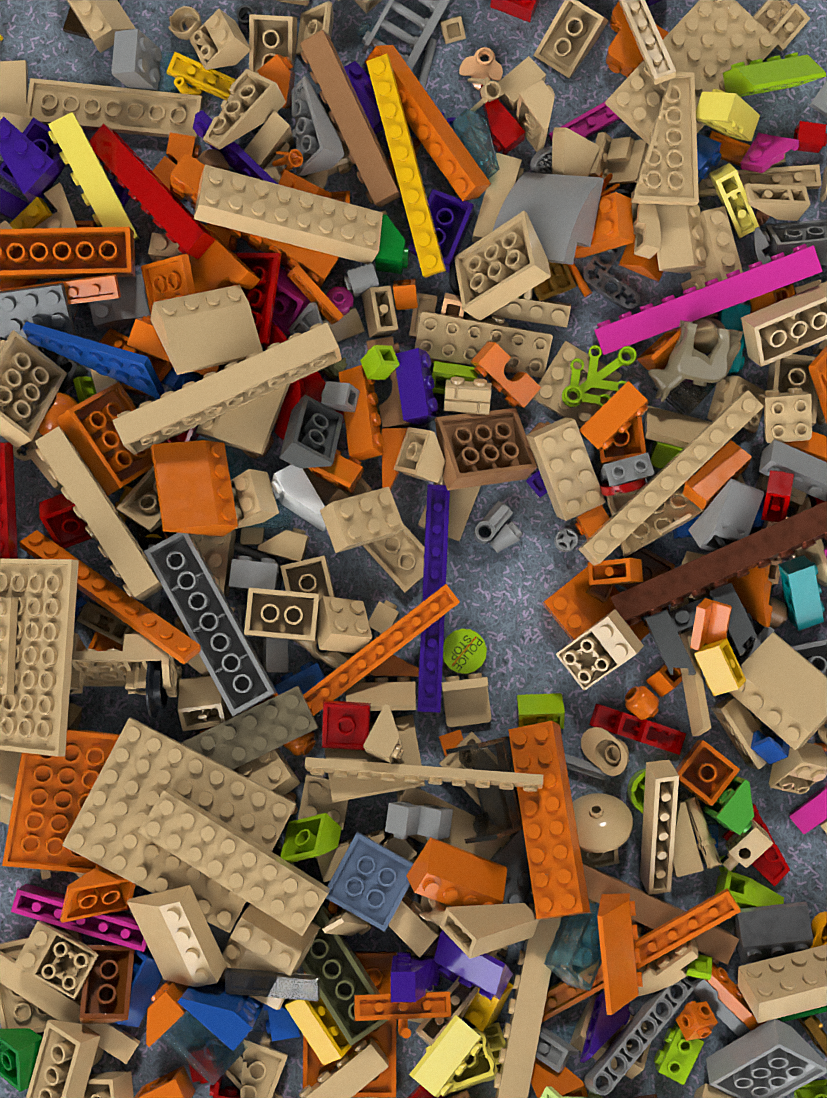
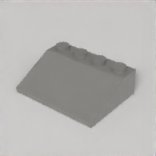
M778 1019L766 1021V1023L749 1031L746 1035L734 1040L731 1044L717 1050L706 1058L709 1085L736 1098H782L827 1073V1063L791 1026Z

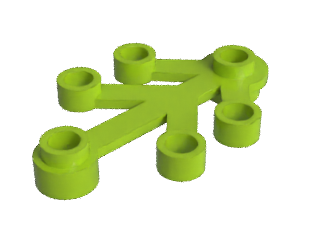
M597 345L591 346L588 351L590 359L587 380L579 385L580 372L584 368V362L579 358L572 360L570 364L572 371L570 385L562 392L564 404L568 407H577L584 402L597 404L601 408L604 404L600 402V399L606 398L609 400L611 397L608 394L598 396L587 394L586 392L591 388L617 392L619 390L618 385H624L626 381L614 382L603 379L622 365H631L637 356L635 349L630 346L621 348L617 358L597 372L602 350ZM591 350H597L599 355L593 356ZM628 354L630 356V360L625 361L622 358V355ZM575 362L580 363L581 368L575 369L573 367V364ZM569 394H576L577 399L571 400Z

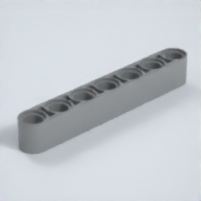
M689 976L687 980L685 977L667 988L654 992L586 1074L584 1079L586 1089L591 1093L599 1095L609 1094L699 984L701 978ZM672 986L675 988L674 997H672L670 993ZM657 1004L661 1006L660 1015L656 1013ZM643 1022H645L647 1026L645 1033H643L641 1030V1024ZM630 1039L632 1048L628 1052L626 1043ZM613 1058L617 1060V1067L614 1070L611 1068ZM600 1076L602 1085L597 1089L595 1083L596 1079Z

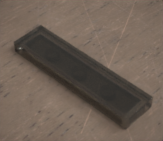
M227 968L225 971L227 994L319 1001L320 998L319 975L293 973L289 976L284 972Z

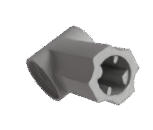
M497 501L482 521L477 524L473 534L474 539L480 544L489 543L513 514L510 508L504 503ZM482 527L487 528L490 531V536L483 538L479 535L478 530Z

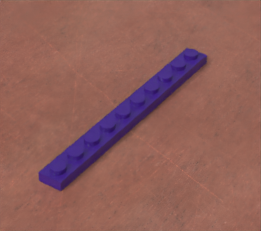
M427 485L422 602L446 584L450 490H447L446 485ZM445 614L420 633L417 712H441Z

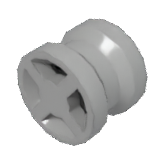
M569 528L560 530L554 538L556 548L562 552L571 551L578 543L577 534Z

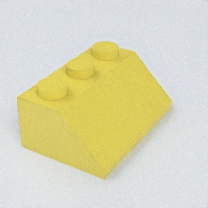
M455 1015L409 1075L435 1097L438 1098L440 1095L444 1097L452 1087L450 1082L454 1076L457 1075L459 1077L466 1069L467 1064L465 1062L470 1055L474 1057L483 1045L480 1042L483 1038Z

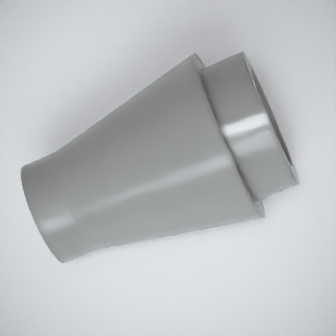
M511 521L503 526L490 542V545L499 553L501 550L520 541L523 533Z

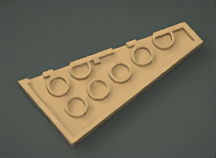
M676 71V78L668 80L631 203L696 206L699 203L695 72Z

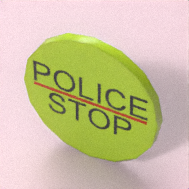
M471 629L455 630L446 637L443 643V660L451 670L457 673L467 674L474 672L482 666L486 659L487 648L485 641L477 632Z

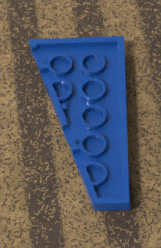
M27 321L22 328L28 337V341L36 346L46 348L93 369L103 376L113 378L157 399H160V396L166 393L147 356Z

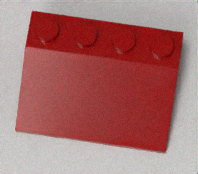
M235 253L260 278V281L254 288L245 289L242 287V290L249 302L261 345L269 344L281 254Z

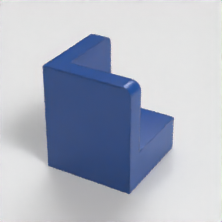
M759 730L754 731L751 749L769 765L788 757L790 746L782 738L776 737L772 739L771 737H766Z

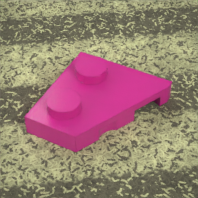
M758 133L741 161V169L763 173L771 165L784 159L786 152L791 149L796 151L799 148V140Z

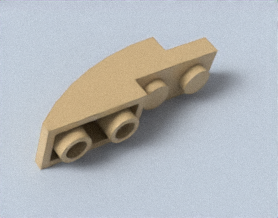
M691 939L669 953L662 955L656 962L653 960L637 969V972H642L643 987H639L638 996L662 990L687 976L686 965L699 957L697 942Z

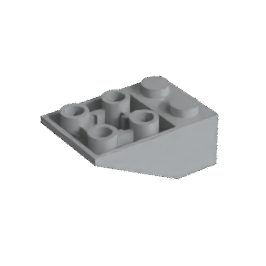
M730 479L688 531L700 548L711 552L749 536L764 492Z

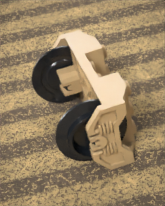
M139 632L124 635L123 651L118 649H108L107 651L86 649L79 635L74 633L69 695L74 693L82 694L83 686L125 687V689H128V694L146 695L148 714L150 718H156L159 709L166 708L168 696L177 697L179 694V681L182 679L181 666H176L174 657Z

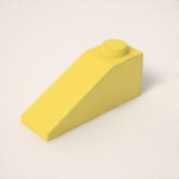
M728 163L709 173L722 205L726 208L727 215L738 238L740 239L755 231L759 224L752 207L748 204L746 192L737 170Z

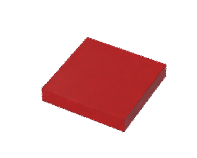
M324 700L322 748L365 751L363 745L370 734L371 703Z

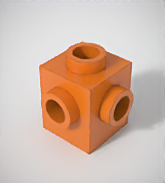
M691 1001L683 1007L684 1010L675 1019L686 1041L708 1037L718 1021L707 1001L698 1003Z

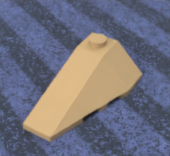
M246 69L231 85L229 89L231 94L228 100H223L221 104L222 111L219 116L213 119L203 140L220 150L266 122L274 111L277 113L286 103L277 83Z

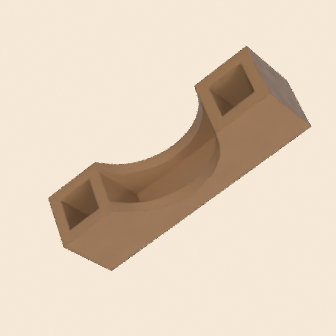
M393 336L366 341L368 350L374 345H387L393 347L395 354L400 353L398 342L394 343ZM395 369L389 375L392 382V392L389 398L379 405L383 428H404L410 426L409 422L403 421Z

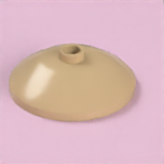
M593 793L573 801L581 850L593 853L608 852L620 847L631 835L633 829L632 814L627 805L620 799L608 794Z

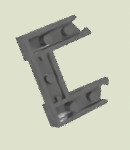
M732 583L710 591V595L670 612L666 609L645 618L646 626L670 675H673V668H687L688 675L693 676L696 674L679 635L693 629L696 608L705 598L732 607L727 633L739 656L746 652V649L742 646L750 636L754 641L757 639L753 626Z

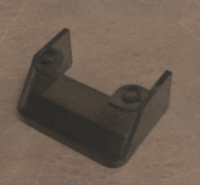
M509 736L446 749L447 754L459 752V760L466 768L514 772ZM490 785V788L476 787L482 813L478 814L473 822L476 835L466 838L465 844L496 840L523 830L517 787H514L513 790L499 789L498 785Z

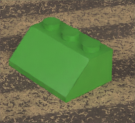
M735 776L714 805H705L702 810L724 828L738 835L742 832H747L752 825L751 820L754 817L750 782Z

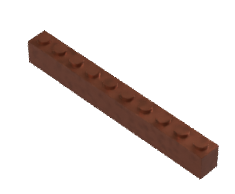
M827 501L612 596L611 599L617 612L629 626L635 625L642 621L641 617L648 614L652 616L663 611L662 608L669 605L676 607L685 602L684 598L691 595L693 598L705 594V589L709 587L719 588L728 583V579L734 576L737 579L742 578L750 573V569L757 566L759 569L772 564L771 560L777 557L785 559L794 554L793 550L800 547L803 550L814 546L816 544L815 541L824 537L827 540Z

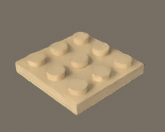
M565 341L538 385L541 389L532 399L563 418L575 419L577 426L581 428L600 407L597 404L584 402L577 407H568L562 401V392L570 385L572 371L570 364L572 360L579 358L584 362V368L580 372L579 385L587 380L590 359L587 353ZM598 361L597 372L607 365ZM575 362L573 364V367L575 369H580L581 365L580 363ZM614 371L603 380L618 382L622 374ZM591 388L586 393L598 396L608 394L610 396L612 391ZM569 394L571 400L577 399L576 394ZM601 398L600 402L605 404L607 399Z

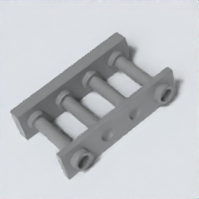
M389 0L372 32L367 30L361 42L365 44L362 53L366 54L370 45L374 48L379 45H386L375 38L379 28L382 27L410 45L409 48L412 49L410 56L399 54L412 71L450 0H417L430 8L429 11L433 13L430 19L427 17L424 19L399 2ZM390 8L418 25L419 29L423 31L421 36L413 37L386 20L385 17Z

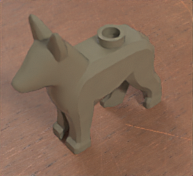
M680 320L681 334L669 356L665 369H650L648 375L658 388L656 399L661 397V402H664L670 391L685 379L693 380V384L699 386H706L707 382L716 383L724 379L741 348L740 340L743 332L717 328L718 342L713 351L706 356L694 349L698 324Z

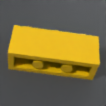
M313 985L298 991L284 1005L323 1065L341 1059L353 1046H350Z

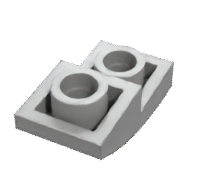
M757 227L754 231V253L756 262L762 261L764 265L772 262L768 254L764 255V253L769 251L771 240L766 231L762 232Z

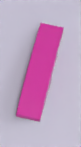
M827 783L826 786L811 795L807 802L789 814L790 819L803 834H806L827 819Z

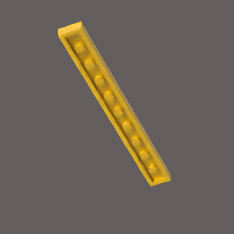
M384 54L368 60L366 63L422 275L426 278L444 272L446 269L390 57L388 54Z

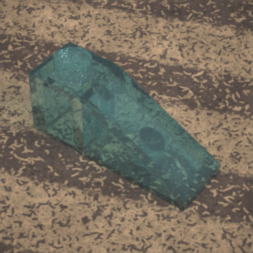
M466 108L453 121L454 130L487 179H489L499 170V165L486 116Z

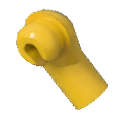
M176 77L174 80V85L181 94L200 95L203 90L195 86H188L183 77Z

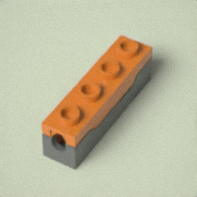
M712 962L711 979H701L693 992L703 1002L707 1001L711 1010L739 1038L766 1023V1021L757 1022L740 992L738 984H735L729 978L723 968L718 967Z

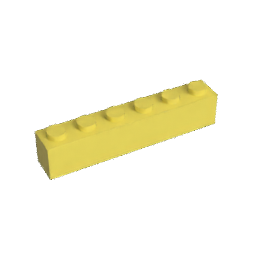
M71 112L49 123L51 131L48 134L53 143H58L61 147L62 152L59 154L65 165L70 164L73 170L70 175L76 186L81 185L84 191L81 196L87 206H92L95 212L92 214V217L97 226L130 227L134 232V241L139 239L134 226L74 113Z

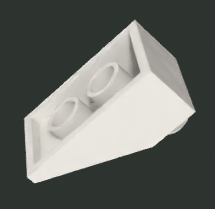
M291 464L274 473L271 486L275 500L278 499L283 506L321 531L326 530L327 528L320 512L325 506L303 468H298Z

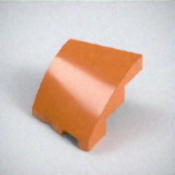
M770 565L759 569L758 566L750 569V573L742 578L737 579L734 576L728 579L727 584L732 583L742 605L747 609V613H750L752 619L769 628L773 609L769 605L772 582L768 580Z

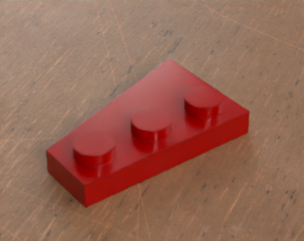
M753 804V820L768 833L773 844L751 865L775 887L790 871V868L771 837L769 829L763 822L756 805ZM727 830L722 837L728 841L734 832Z

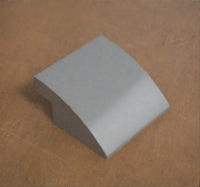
M525 172L507 195L496 219L493 231L522 211H525L548 258V262L573 265L576 247H591L604 178Z

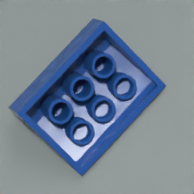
M219 981L215 984L199 987L189 986L178 1000L181 1006L232 1051L236 1049L251 1031L263 1008L262 1002L231 987L228 983Z

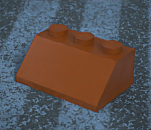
M87 945L99 956L83 984L79 1015L81 1024H107L128 1020L135 949L118 945Z

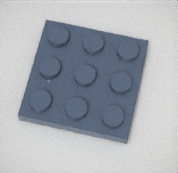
M357 831L327 886L330 890L326 899L385 932L410 886L406 875L414 863Z

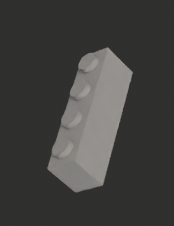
M775 439L762 451L760 473L769 476L770 470L794 474L793 488L827 501V462Z

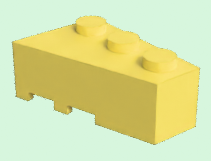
M712 89V92L702 91L696 109L697 121L739 141H752L760 115L736 93H725L718 89Z

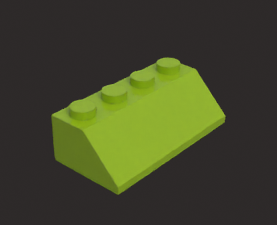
M798 52L785 55V59H781L779 55L768 58L767 62H763V59L753 60L746 66L744 62L731 65L730 70L723 72L726 93H736L740 97L797 87L827 77L826 72L809 55L798 56Z

